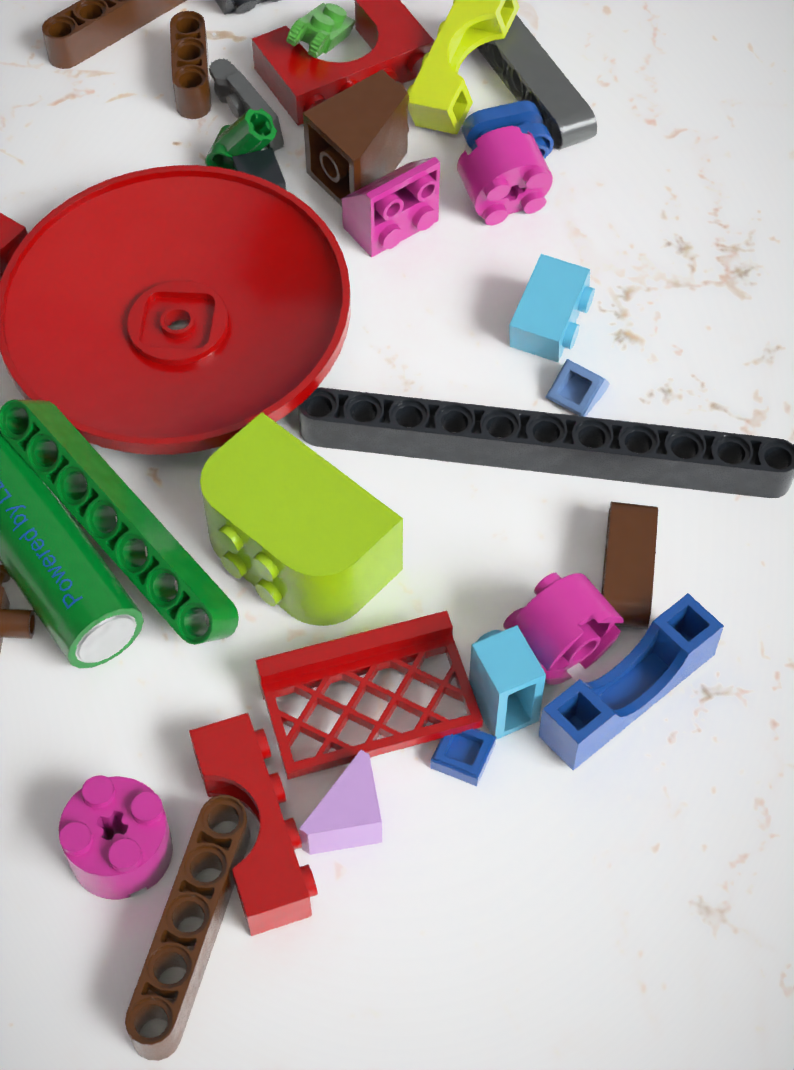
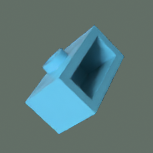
M541 254L509 324L510 347L559 363L564 349L571 350L575 344L580 327L576 321L580 312L587 313L593 301L595 288L589 287L590 269Z
M518 625L504 631L492 630L485 633L476 643L471 644L469 682L482 719L491 735L499 739L539 722L546 673Z

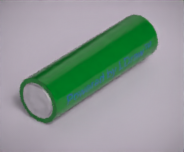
M0 432V562L70 665L83 669L107 663L126 650L140 634L144 623L142 613L66 507Z

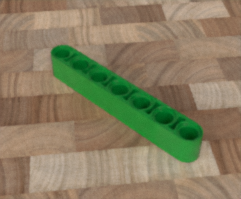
M13 399L7 401L1 407L0 432L184 641L197 645L228 638L235 632L238 627L239 616L234 603L53 403L47 400ZM175 580L177 581L178 591L175 587ZM206 614H207L208 619H209V627H208V625H207V623H206V619H205Z

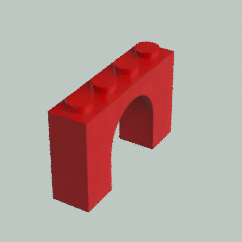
M354 0L355 29L372 50L365 56L353 61L329 62L312 57L301 43L296 46L287 43L286 40L290 29L286 25L252 38L254 69L297 126L303 124V112L382 69L391 78L402 84L417 77L421 69L422 60L425 54L430 51L434 39L400 0Z

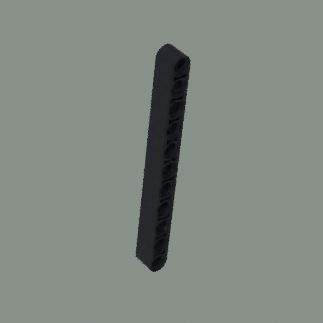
M323 387L317 388L298 406L300 434L305 442L316 447L762 498H779L786 495L794 479V444L780 438Z

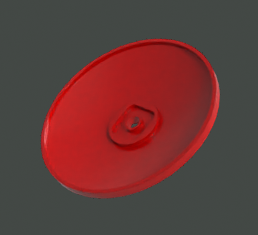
M173 165L149 168L123 174L83 190L53 209L34 226L11 256L0 281V352L8 374L17 390L25 400H47L53 403L89 443L103 448L136 454L174 455L217 448L224 445L261 412L275 422L284 418L318 388L332 369L346 339L351 317V289L346 261L334 234L319 215L297 196L272 182L241 171L212 166ZM179 320L189 323L180 330L168 328L173 322Z

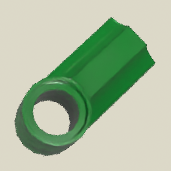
M262 108L259 110L249 109L233 124L223 126L205 158L206 166L234 170L233 156L262 150L274 139L277 133L273 124V117Z

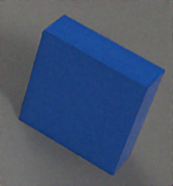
M470 729L459 734L444 736L440 739L430 760V768L477 787L495 748L497 737L478 729Z

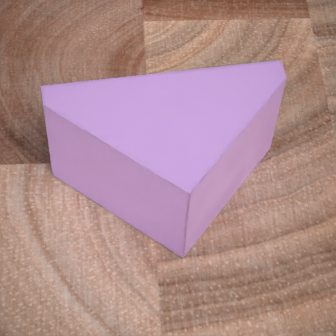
M363 750L358 752L299 828L302 850L309 855L382 843V819L370 755Z

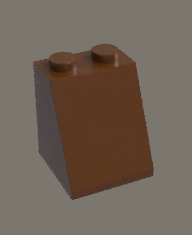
M383 69L303 112L306 173L341 207L343 197L394 171L407 154L409 95L404 85L391 78Z

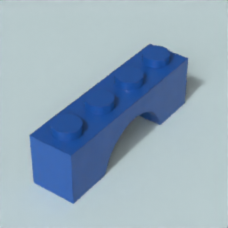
M687 593L652 621L639 643L612 670L591 682H583L579 679L542 708L538 736L574 771L712 658L716 653L724 625Z

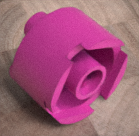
M516 126L492 130L475 140L478 147L469 155L466 150L460 155L457 163L458 174L477 214L484 219L487 225H497L503 222L508 214L524 211L527 214L535 213L546 205L545 195L551 188L553 177L532 133L529 131L527 134L522 133L520 128Z
M555 572L543 578L534 589L536 596L525 607L517 609L510 614L503 623L505 630L518 625L546 673L545 682L549 685H557L572 678L567 672L568 669L577 663H580L584 669H587L613 645L621 632L615 624L623 623V618L584 574L575 573L561 578Z
M93 776L86 780L82 788L71 797L61 814L59 821L61 847L73 874L81 886L93 895L111 900L131 897L130 894L140 891L145 887L148 890L157 884L166 873L173 854L171 832L160 797L144 783L128 777Z

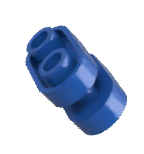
M518 101L478 110L469 115L463 122L462 133L472 151L478 147L475 142L476 139L487 132L507 126L519 127L521 132L525 134L528 131L532 133L544 159L551 153L554 146V141L547 127L543 124V119L537 106L531 101Z

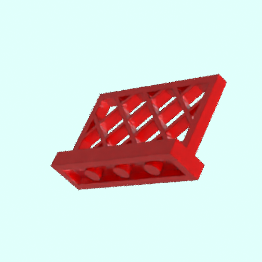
M447 610L255 660L259 687L263 700L266 703L287 780L351 763L360 750L368 753L371 758L441 739L447 735H455L462 731L483 727L480 710L453 638V625ZM446 653L450 669L443 680L420 670L426 658ZM392 668L405 674L395 693L372 682L378 671ZM454 678L458 687L451 685ZM413 679L437 690L427 708L403 697ZM343 680L358 687L347 706L324 695L331 683ZM365 692L389 702L378 721L355 710ZM296 693L309 701L297 719L279 710L276 698ZM446 694L463 702L467 715L449 720L434 711L443 695ZM318 704L340 715L329 734L306 723ZM396 707L420 717L414 730L400 733L386 726ZM348 720L371 730L365 743L351 746L337 739ZM428 722H430V723L433 724V725L426 726V724H427ZM283 724L291 727L287 736ZM300 732L323 743L316 756L294 762L290 747ZM379 735L384 736V738L377 739ZM331 748H333V749L336 750V751L329 752V750H330Z

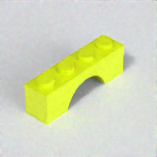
M453 0V6L446 20L441 22L437 38L430 51L425 54L421 69L414 83L407 89L409 95L408 111L415 126L458 134L473 104L465 81L458 74L459 68L466 56L475 48L484 43L505 38L519 9L517 0Z

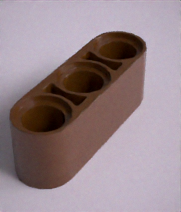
M182 11L175 14L170 21L171 67L177 112L182 117L198 119L207 115L212 106L206 26L204 17L200 13Z
M610 502L601 594L623 618V623H616V626L648 630L652 607L658 525V507Z

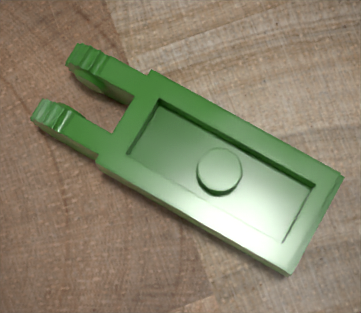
M321 3L304 17L294 22L286 41L293 46H296L301 41L309 45L308 54L317 58L323 53L327 54L348 37L356 20L348 17L347 12L338 5Z

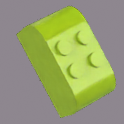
M263 412L215 451L206 461L201 472L200 485L211 546L221 559L225 569L235 578L240 579L244 577L255 586L258 595L268 605H278L292 617L306 624L316 626L338 624L357 614L403 570V518Z

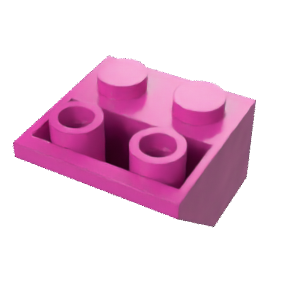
M436 157L409 162L342 198L343 228L371 258L386 249L394 248L401 241L419 231L427 230L439 221L440 161Z

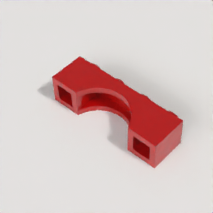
M245 713L189 730L194 755L207 796L230 795L239 799L244 807L255 816L260 825L254 847L240 863L232 868L236 890L250 935L254 936L312 917L310 897L318 895L316 883L310 865L299 866L294 850L302 848L301 839L294 818L286 820L283 818L279 804L287 802L279 773H268L264 759L271 758L272 756L264 729L254 730L249 713Z

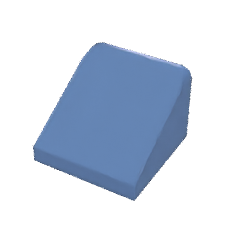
M566 359L546 398L578 416L586 417L606 392L610 383L602 376Z

